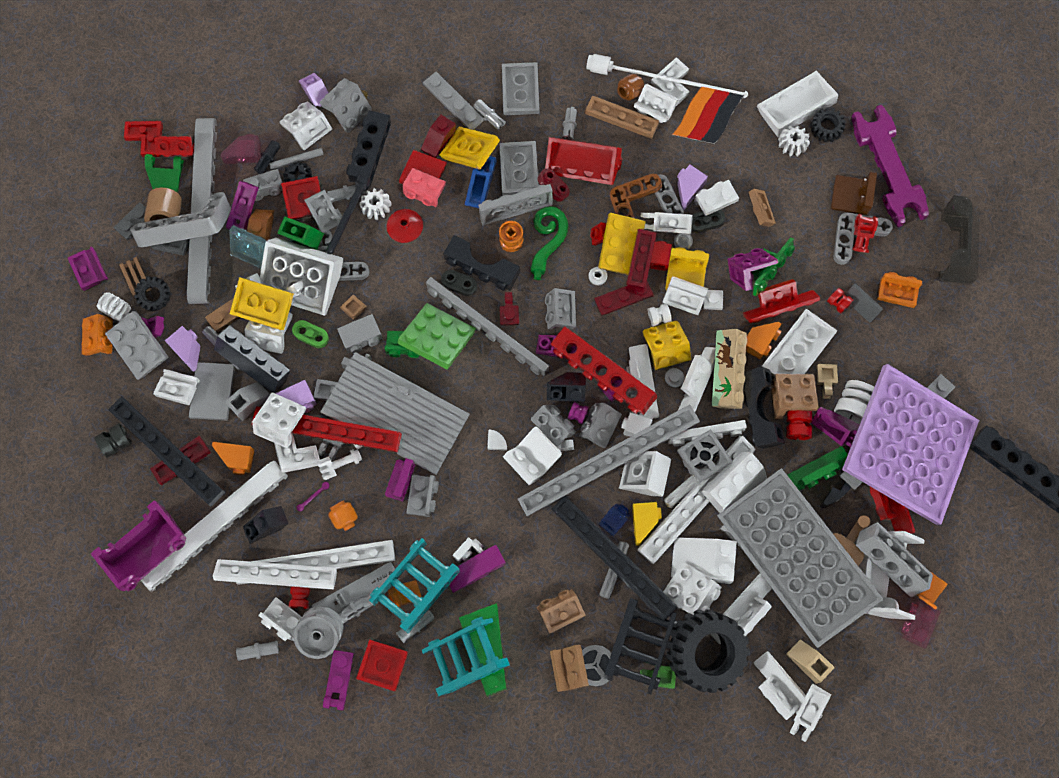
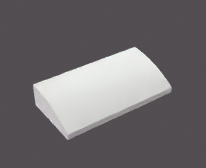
M815 71L758 104L757 108L776 136L779 137L784 128L788 129L790 125L794 128L815 116L816 112H819L820 109L823 108L825 110L826 107L836 104L838 94Z

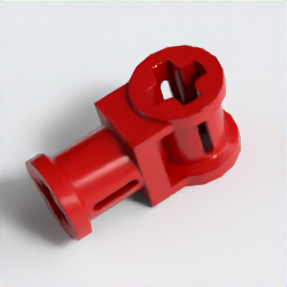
M862 214L856 216L854 235L857 237L855 247L852 250L869 253V240L874 238L878 227V217H864Z

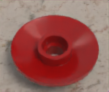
M401 209L394 212L387 221L389 236L400 243L414 241L423 230L422 218L417 212L410 209ZM404 221L407 222V225L405 226L401 225V223Z

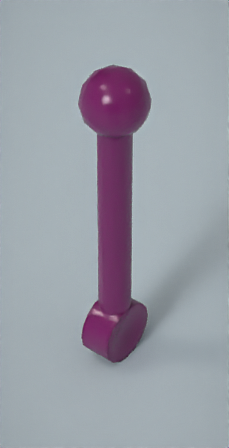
M323 482L319 490L305 502L297 505V511H303L309 502L323 490H327L330 487L329 483Z

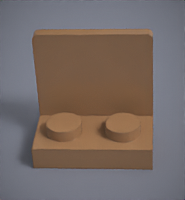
M813 374L775 375L773 379L774 388L771 390L775 419H783L788 410L817 411L818 400Z

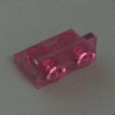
M919 600L916 603H912L908 612L915 615V620L909 619V621H905L901 632L904 633L903 639L926 649L941 611L935 610L924 604L923 600Z

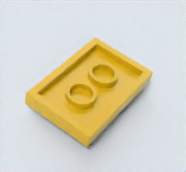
M458 127L440 156L451 162L481 169L500 140L495 135Z
M609 213L598 268L628 275L637 230H644L646 221Z
M239 277L230 314L284 330L294 293Z

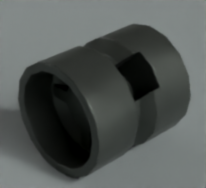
M120 423L109 428L108 433L104 431L94 437L99 449L107 458L117 453L118 448L124 449L132 444L130 438L127 439L125 437L127 432Z

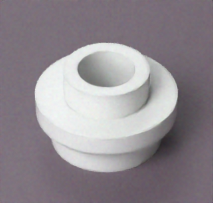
M598 267L591 269L589 272L590 282L594 285L604 284L607 280L606 270L599 269ZM600 273L602 276L597 278L595 274Z

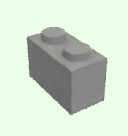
M373 314L337 328L347 352H352V354L360 352L362 347L367 345L375 346L383 339Z

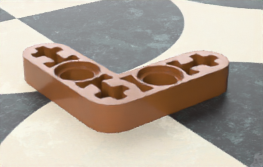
M649 174L614 187L610 191V198L615 214L619 215V211L622 208H627L629 213L626 216L635 218L630 201L659 191L662 187L661 178L657 174ZM651 180L656 182V186L651 185ZM645 182V185H646L647 190L644 189V186H643L642 183ZM638 185L641 187L640 192L632 193L631 188ZM618 192L621 194L623 202L620 204L617 197H615Z

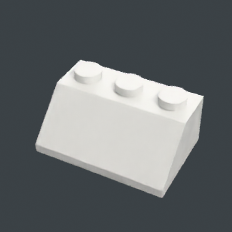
M742 451L701 492L721 513L767 479L764 466L752 452Z

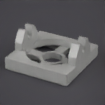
M711 429L677 450L683 459L684 466L688 468L692 476L694 475L698 483L703 482L733 462ZM701 442L711 443L713 447L711 449L703 448ZM695 446L698 450L697 457L690 460V452ZM701 451H708L711 458L708 461H703L700 459L699 454ZM718 452L717 455L720 457V460L716 466L712 459L713 454ZM701 462L707 464L710 470L702 471L694 466Z

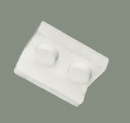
M275 597L264 613L261 612L258 615L262 618L261 623L269 629L273 626L278 630L276 634L284 641L287 639L294 640V630L302 618L277 597Z

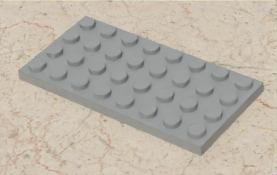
M782 468L717 515L817 648L884 600Z

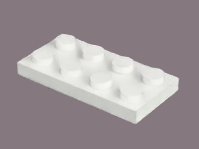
M806 309L762 367L770 369L773 377L776 374H805L836 334L837 330Z

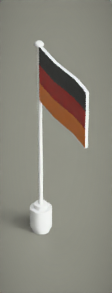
M589 55L586 69L594 73L608 75V72L616 69L701 87L690 102L681 124L672 134L680 137L715 144L723 134L739 102L743 97L746 98L748 96L747 91L740 92L613 65L614 62L611 61V57L603 55Z

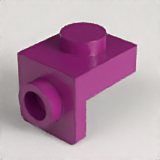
M155 316L150 319L141 317L155 338L162 335L164 331L163 317Z

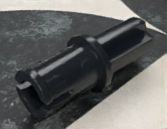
M271 140L266 150L261 152V158L254 167L255 172L262 174L269 163L274 161L273 158L281 148L278 142Z

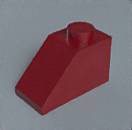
M441 114L430 127L421 150L429 156L437 158L456 132V124Z

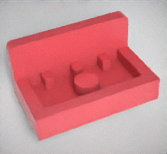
M412 168L403 183V194L409 199L422 201L426 206L437 207L438 198L446 186V181Z

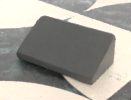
M855 283L845 294L854 300L851 306L869 323L883 310L878 303Z

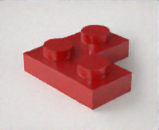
M161 121L125 122L124 139L125 141H141L140 154L142 157H145L146 154L160 157L161 155H156L154 138L162 136L163 124Z

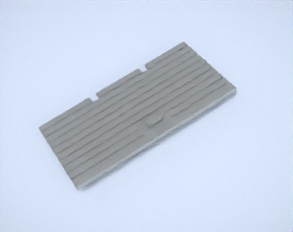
M356 352L321 410V413L336 421L401 432L400 449L397 454L413 460L415 464L435 475L438 473L470 415Z

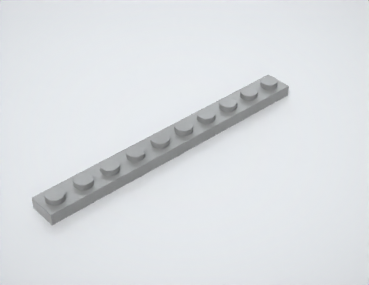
M689 404L518 498V501L528 517L700 421Z

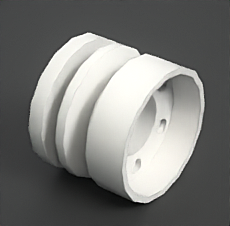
M858 380L847 381L842 392L843 398L839 399L834 412L848 419L853 415L851 420L860 425L874 386Z

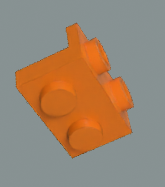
M894 272L884 273L880 279L877 300L915 308L922 281L912 276H898Z
M96 314L83 319L82 355H93L99 352L112 353V343L105 335V333L113 328L112 318Z

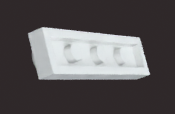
M745 420L688 429L667 441L668 444H673V446H682L686 441H692L710 429L717 439H721L723 435L730 434L731 437L742 435V432L745 431L746 423Z

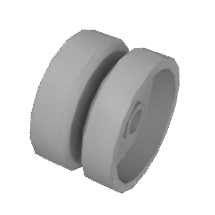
M318 606L309 609L304 613L294 630L293 639L297 649L303 655L314 659L325 658L333 653L343 635L344 626L341 617L329 607Z

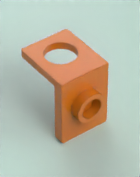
M933 574L930 589L917 594V596L936 610L937 606L934 602L948 584Z

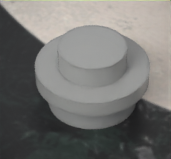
M678 233L674 238L676 248L681 247L688 250L693 243L691 235L687 233Z
M672 368L666 372L665 381L671 387H679L684 381V374L681 370Z

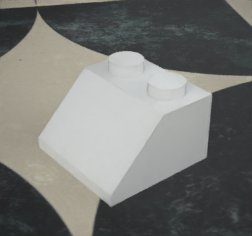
M646 451L624 464L619 489L649 496H663L671 459L657 451Z

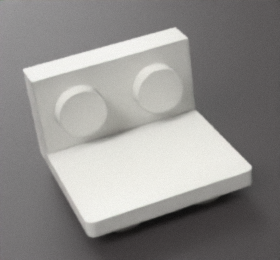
M308 101L300 104L296 110L285 115L280 121V124L293 134L303 150L332 130L324 114Z
M271 393L252 421L253 433L288 449L292 443L291 432L306 411V407Z
M534 427L520 444L507 451L503 458L530 485L539 480L561 457L562 453L538 427Z

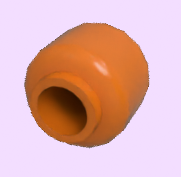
M343 500L330 508L331 511L328 516L336 529L343 528L346 531L355 526L354 521L357 520L358 515L351 503H345Z

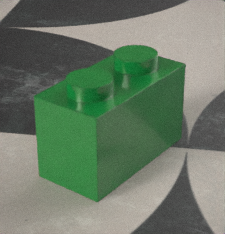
M284 217L277 233L293 242L315 250L318 249L324 233L288 217Z

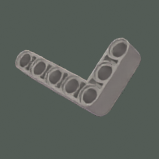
M219 192L210 196L201 212L139 223L131 227L130 231L138 247L212 235L222 229L230 214L231 207L225 193Z

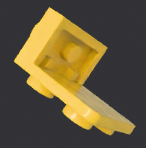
M681 247L672 248L665 286L666 291L672 276L704 287L709 254L701 250L688 251Z
M678 321L668 322L643 330V336L651 350L652 363L655 370L691 360L690 343Z

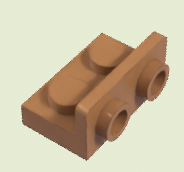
M572 589L560 592L553 599H545L537 606L549 633L586 616L577 595Z
M581 645L550 651L558 692L589 686Z

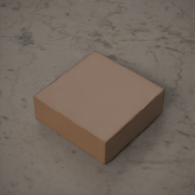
M352 295L340 308L351 319L355 320L367 306L355 295Z

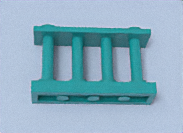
M423 538L420 541L416 540L411 545V551L381 587H376L370 594L371 598L369 601L374 606L381 602L401 619L400 622L402 624L400 627L407 634L410 633L460 573L459 568L453 563L450 567L448 565L445 566L426 551L424 547L427 543ZM418 554L440 572L441 577L437 582H432L411 564ZM405 570L427 587L428 593L424 598H419L398 580ZM391 586L395 587L414 603L415 608L411 613H405L385 596V593Z
M483 617L474 619L471 621L472 625L442 640H433L428 643V647L422 649L423 654L433 651L443 677V685L436 688L438 697L454 692L510 665L507 657L498 659V656L495 657L484 628V626L493 622L492 618L484 620ZM476 630L487 657V664L484 666L483 663L480 664L470 637V633ZM460 638L463 639L473 666L470 673L468 670H465L455 643ZM448 645L458 672L456 675L457 679L455 680L453 677L451 678L441 648Z

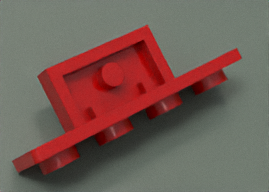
M791 279L766 287L763 292L761 291L758 294L760 307L743 312V315L749 323H757L762 319L775 317L786 311H794L799 307L812 305L814 302L820 301V296L813 290L797 294L796 282Z
M870 486V494L874 498L876 513L880 520L891 519L894 531L915 533L908 508Z

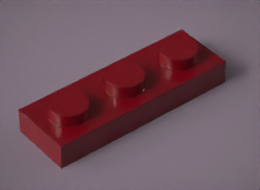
M643 229L637 230L626 285L639 288L646 287L656 232Z
M647 281L645 288L627 285L594 298V301L601 316L653 297L654 294Z
M200 436L179 449L194 464L211 453ZM163 461L150 468L161 486L177 476Z

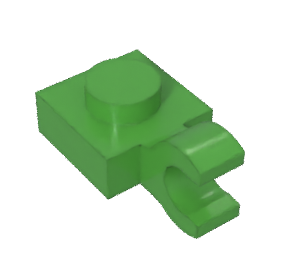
M661 666L657 676L661 678L658 687L674 689L676 681L675 672L668 666ZM640 670V674L652 677L654 672L651 670Z

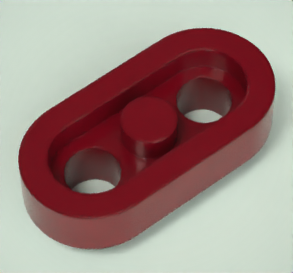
M546 168L539 173L537 177L539 184L551 185L552 198L554 200L562 202L569 196L570 190L568 186L553 170Z

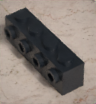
M229 325L217 336L214 350L270 392L276 393L286 383L290 369L273 358L268 352L258 347L253 341L247 339L238 330Z

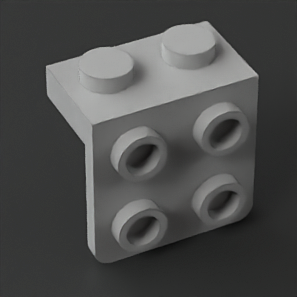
M345 78L319 102L323 108L334 113L343 129L348 133L368 114L369 110H372L358 85Z

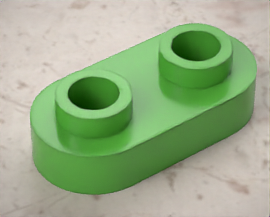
M304 320L298 321L293 325L292 332L298 340L315 348H323L328 344L329 336L324 329ZM301 329H306L304 334H300ZM319 336L323 337L320 342L316 341V338Z

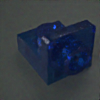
M616 503L599 522V525L614 537L632 515L629 514L627 507Z

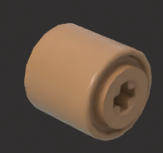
M155 188L151 190L148 194L144 221L148 222L180 216L182 198L177 192L169 188Z

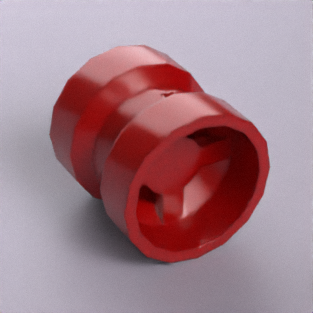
M840 287L827 300L830 305L836 307L840 314L854 301L850 296H846Z
M290 587L292 599L289 601V608L304 607V609H308L309 601L307 598L310 595V588Z

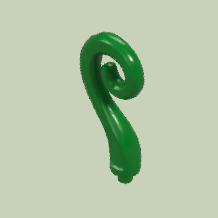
M554 206L541 208L534 216L533 224L535 229L544 235L551 234L556 228L554 221H551L548 226H543L541 220L544 217H555L559 224L555 237L543 246L533 258L531 273L534 274L535 280H541L542 274L546 272L548 257L561 245L568 233V220L564 212Z

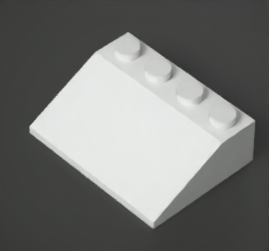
M273 238L265 242L260 278L265 285L285 290L291 285L302 281L305 288L301 289V294L293 299L295 303L292 306L325 316L340 278L343 258L286 240Z

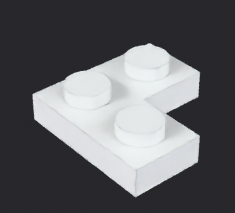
M676 57L658 75L682 79L689 72V68ZM659 78L651 79V84L655 88L678 99L676 106L689 95V91L681 83Z
M291 433L292 443L288 449L274 443L281 473L318 466L317 461L320 458L316 445L297 449L293 433Z

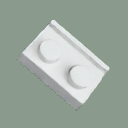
M672 276L663 303L698 315L708 288Z
M164 369V375L160 377L153 394L156 397L190 405L197 389L196 385L200 380L197 377Z

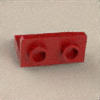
M156 136L154 138L156 155H164V157L175 155L190 157L194 154V143H192L191 136Z

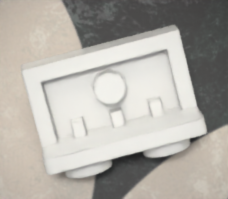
M645 84L634 107L641 114H649L654 119L659 120L660 123H663L670 119L678 99L649 84Z
M727 180L725 182H717L710 189L700 190L696 194L694 202L700 205L703 213L707 216L737 202L739 197L730 181Z

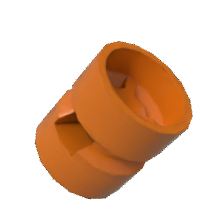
M506 221L499 229L500 245L505 251L516 252L523 246V229L516 221Z

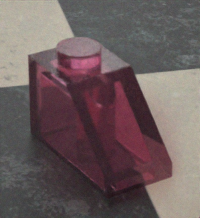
M247 134L239 136L221 153L224 164L258 163L261 158V142L258 135Z

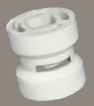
M662 304L659 308H648V315L652 326H657L661 322H671V313L667 304Z

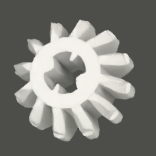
M790 125L788 129L784 128L778 138L780 142L779 148H784L783 154L789 151V156L791 157L793 152H795V155L798 157L801 152H806L810 144L808 140L809 134H805V128L800 130L798 125L795 128Z
M374 188L371 193L367 190V196L362 195L360 207L362 208V213L364 215L367 214L369 219L373 215L375 220H378V215L385 218L384 212H390L391 201L389 200V195L384 194L382 189L377 192Z
M104 293L97 304V308L101 312L119 322L129 315L131 310L128 303L111 293Z

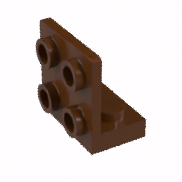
M869 172L867 178L863 179L836 175L831 209L867 216L873 206L877 173Z

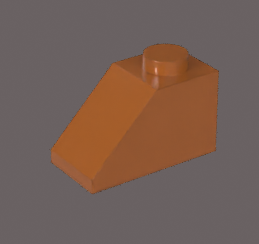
M256 209L251 215L246 234L250 243L265 244L266 241L270 240L274 210Z

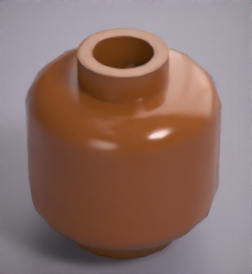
M629 74L618 82V94L625 100H633L641 95L644 81L636 74Z

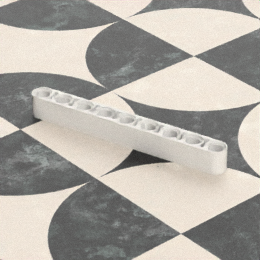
M276 461L266 465L184 534L187 538L185 546L173 552L141 579L143 584L150 592L154 591L158 584H163L171 577V573L183 567L190 557H195L203 550V546L215 540L222 530L228 529L234 524L233 521L235 519L241 518L249 511L248 508L260 502L267 492L273 491L279 486L278 483L287 479L288 475L285 472L281 473L280 466Z

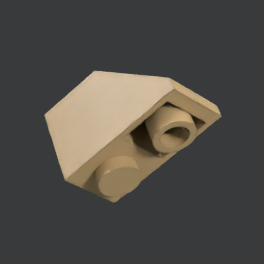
M799 640L786 654L816 684L821 683L835 668L818 651L802 640Z

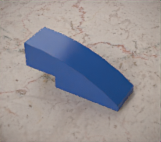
M489 156L481 169H473L465 206L479 208L478 205L486 201L497 162L496 157Z

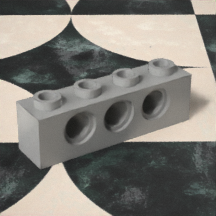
M878 522L859 532L856 546L910 597L930 589L933 574Z

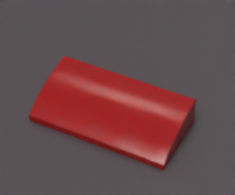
M549 137L545 169L553 170L560 177L613 185L620 163L622 148Z

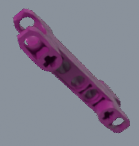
M882 105L876 106L874 110L877 118L876 122H867L861 113L854 112L851 120L857 142L860 147L869 145L871 152L873 151L876 157L874 158L875 162L880 167L889 188V193L884 194L882 197L887 213L891 216L897 227H901L905 223L903 208L906 207L916 210L920 220L926 219L929 216L926 195L921 185L911 186L891 138L896 136V127L892 117Z

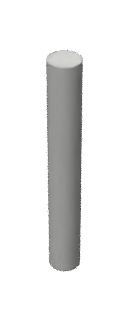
M322 148L269 164L271 170L290 165V163L301 162L324 154Z

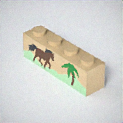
M738 329L717 331L712 396L713 407L720 409H742L747 344L746 332Z

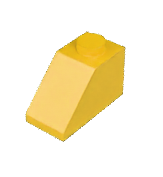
M657 502L636 503L632 505L635 546H639L657 526L658 520L662 519L661 508H657Z

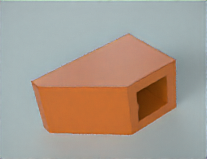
M775 322L753 327L747 335L746 352L758 359H761L763 355L767 357L772 348L769 344L772 339L776 341L782 332L778 330L781 323Z

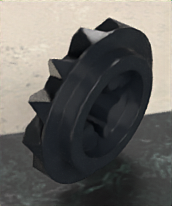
M299 161L297 163H290L288 167H285L283 173L284 181H295L296 178L293 174H296L298 169L302 175H299L297 180L311 178V168L306 163Z

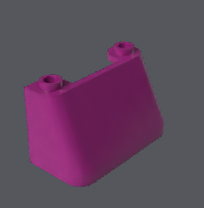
M155 500L147 506L149 514L145 513L142 515L144 520L115 544L109 543L107 545L109 548L101 550L98 547L90 553L114 585L121 591L133 590L137 583L173 552L185 546L186 536L169 512Z

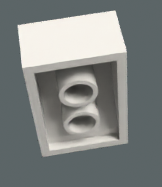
M676 538L674 541L671 577L674 576L682 563H686L717 583L731 584L734 581L737 541Z

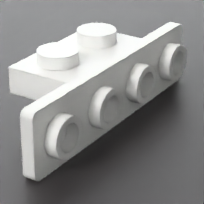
M647 344L629 347L630 360L629 367H626L627 372L655 392ZM631 391V397H636L638 392ZM657 399L643 417L649 419L659 417Z
M705 347L702 355L694 356L681 387L685 395L678 411L689 404L694 412L696 411L715 365V347Z
M761 573L723 613V615L738 622V625L745 631L744 636L753 630V627L771 608V605L763 600V598L772 588ZM711 633L710 635L716 642L721 644L718 634Z
M767 651L754 661L755 666L766 677V680L758 688L775 706L778 713L787 720L795 712L796 714L798 713L806 695Z

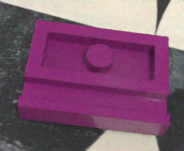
M93 247L68 257L69 263L83 291L100 284L101 281L109 280Z

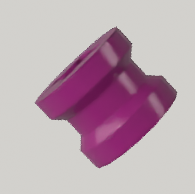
M574 401L568 419H574L579 424H583L589 406H581L578 402Z

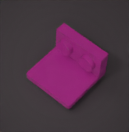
M761 248L753 249L746 254H735L734 257L728 258L730 279L745 291L753 289L752 282L754 281L751 271L777 264L778 259Z

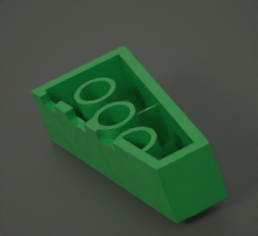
M497 603L459 617L463 629L472 625L471 621L479 617H483L484 620L492 618L493 622L484 626L495 657L498 656V659H503ZM476 630L470 633V637L480 664L483 663L484 666L487 664V657ZM504 668L481 679L487 697L507 690Z

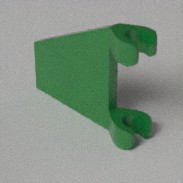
M145 155V169L152 189L169 188L178 193L184 163L181 157L175 156L173 159V169L154 168L155 158L153 155Z

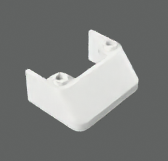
M888 531L904 548L907 547V544H924V539L906 531ZM864 553V558L859 568L884 599L865 614L891 619L915 620V615L899 610L898 602L893 598L887 597L889 577Z

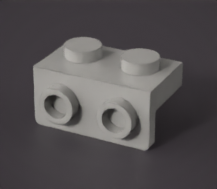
M595 403L589 410L586 422L581 426L579 437L587 438L596 445L606 448L622 414L605 403Z
M551 404L543 405L534 414L531 421L555 446H559L565 438H570L576 433L573 429L574 425L560 415L561 412L556 406Z

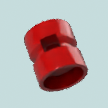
M788 410L787 422L789 425L786 427V437L792 440L811 439L812 426L809 424L812 423V411Z

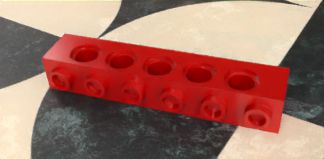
M564 326L552 341L551 346L554 349L553 353L561 359L564 356L569 360L567 363L577 370L579 367L584 371L582 374L589 380L595 379L599 382L597 385L605 392L610 390L614 393L612 396L620 403L626 402L629 405L628 409L633 413L637 414L639 412L644 416L658 398L653 390ZM577 347L575 353H569L570 348ZM586 358H592L591 363L583 364ZM601 369H607L605 375H598V372ZM618 379L622 380V384L620 386H613L614 381ZM631 391L638 392L634 398H629L628 394Z

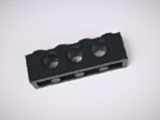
M369 110L367 117L363 118V129L358 134V144L352 151V162L348 164L346 170L350 182H355L358 175H363L369 178L372 184L391 126L390 115Z

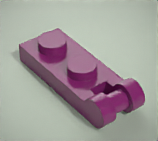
M239 181L226 224L228 230H236L238 234L245 235L259 187L245 181Z
M333 651L323 708L330 709V707H336L337 710L344 711L354 653ZM333 692L340 693L339 699H332Z

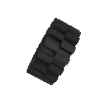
M826 107L825 111L822 108L819 112H816L811 123V132H814L813 136L815 138L819 137V141L824 139L826 143L828 140L833 142L834 139L837 140L841 137L846 126V120H843L844 115L839 116L841 113L839 110L836 113L834 112L835 108L829 111V107ZM829 120L833 122L835 128L833 130H826L821 126V123Z
M149 276L146 279H142L140 283H137V288L134 290L136 302L146 310H161L170 301L171 292L169 286L157 277ZM157 287L159 289L160 297L156 301H149L146 298V290L148 288Z

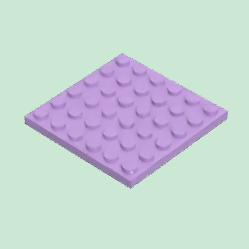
M888 364L883 365L842 470L932 523L941 525L979 420Z

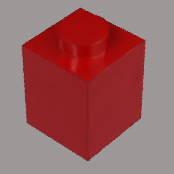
M665 241L655 242L650 269L668 270L672 244H668Z

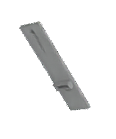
M392 562L383 565L316 602L312 607H329L337 613L350 606L349 603L352 601L356 602L368 593L371 594L376 587L380 588L390 576L389 571L391 573L395 570Z

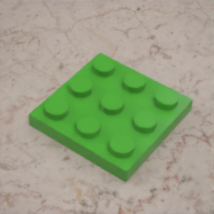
M426 303L399 337L398 344L448 370L471 339L476 328Z

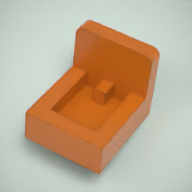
M416 580L403 583L419 598L422 597ZM395 587L388 591V598L399 608L413 603Z

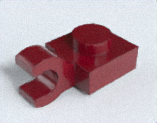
M505 292V306H500L501 326L519 325L518 305L513 306L512 292Z

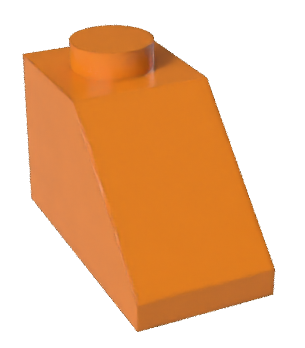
M212 442V447L226 466L233 471V474L244 475L245 472H251L255 451L251 446Z

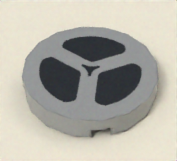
M587 646L582 650L588 684L595 687L604 685L609 681L604 679V674L611 652L603 646Z

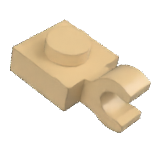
M818 364L816 367L817 385H823V399H831L833 395L832 385H837L838 383L837 365Z

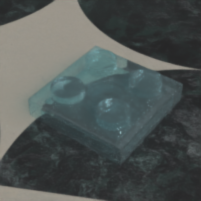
M233 225L229 230L231 255L261 268L266 240Z

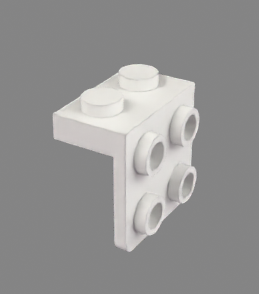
M292 313L288 314L284 330L249 320L245 327V337L253 341L262 350L282 354L284 350V334L292 320Z
M682 563L663 592L677 606L694 615L696 610H710V605L713 600L715 601L719 597L722 587L690 565Z

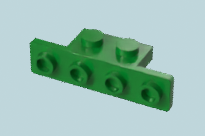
M790 237L778 254L763 249L778 259V263L751 271L754 281H756L753 289L754 296L757 297L761 291L763 292L766 289L768 281L774 279L778 268H782L786 258L792 256L795 249L793 246L794 238Z
M841 446L787 474V476L799 491L806 487L811 489L819 484V480L823 478L828 480L835 476V472L843 468L848 455Z

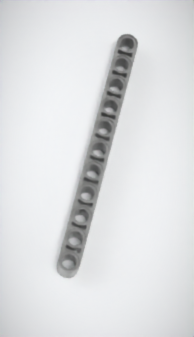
M199 118L195 122L191 213L201 212L210 196H212V192H214L215 181H213V175H215L214 159H216L214 144L217 139V132H215L217 121L215 118ZM212 235L190 239L187 300L189 304L209 303L207 300L208 294H210L208 278L211 274L209 259H211L212 249H210Z

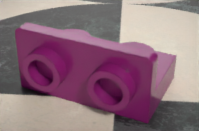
M407 458L405 461L396 460L385 492L386 497L404 501L416 466L413 460Z

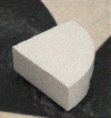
M489 430L488 450H507L504 437L494 430Z

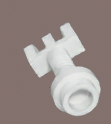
M354 449L350 450V455L331 462L329 456L317 461L323 479L327 480L337 476L334 469L353 461L355 464H359L362 458L358 449L355 451Z

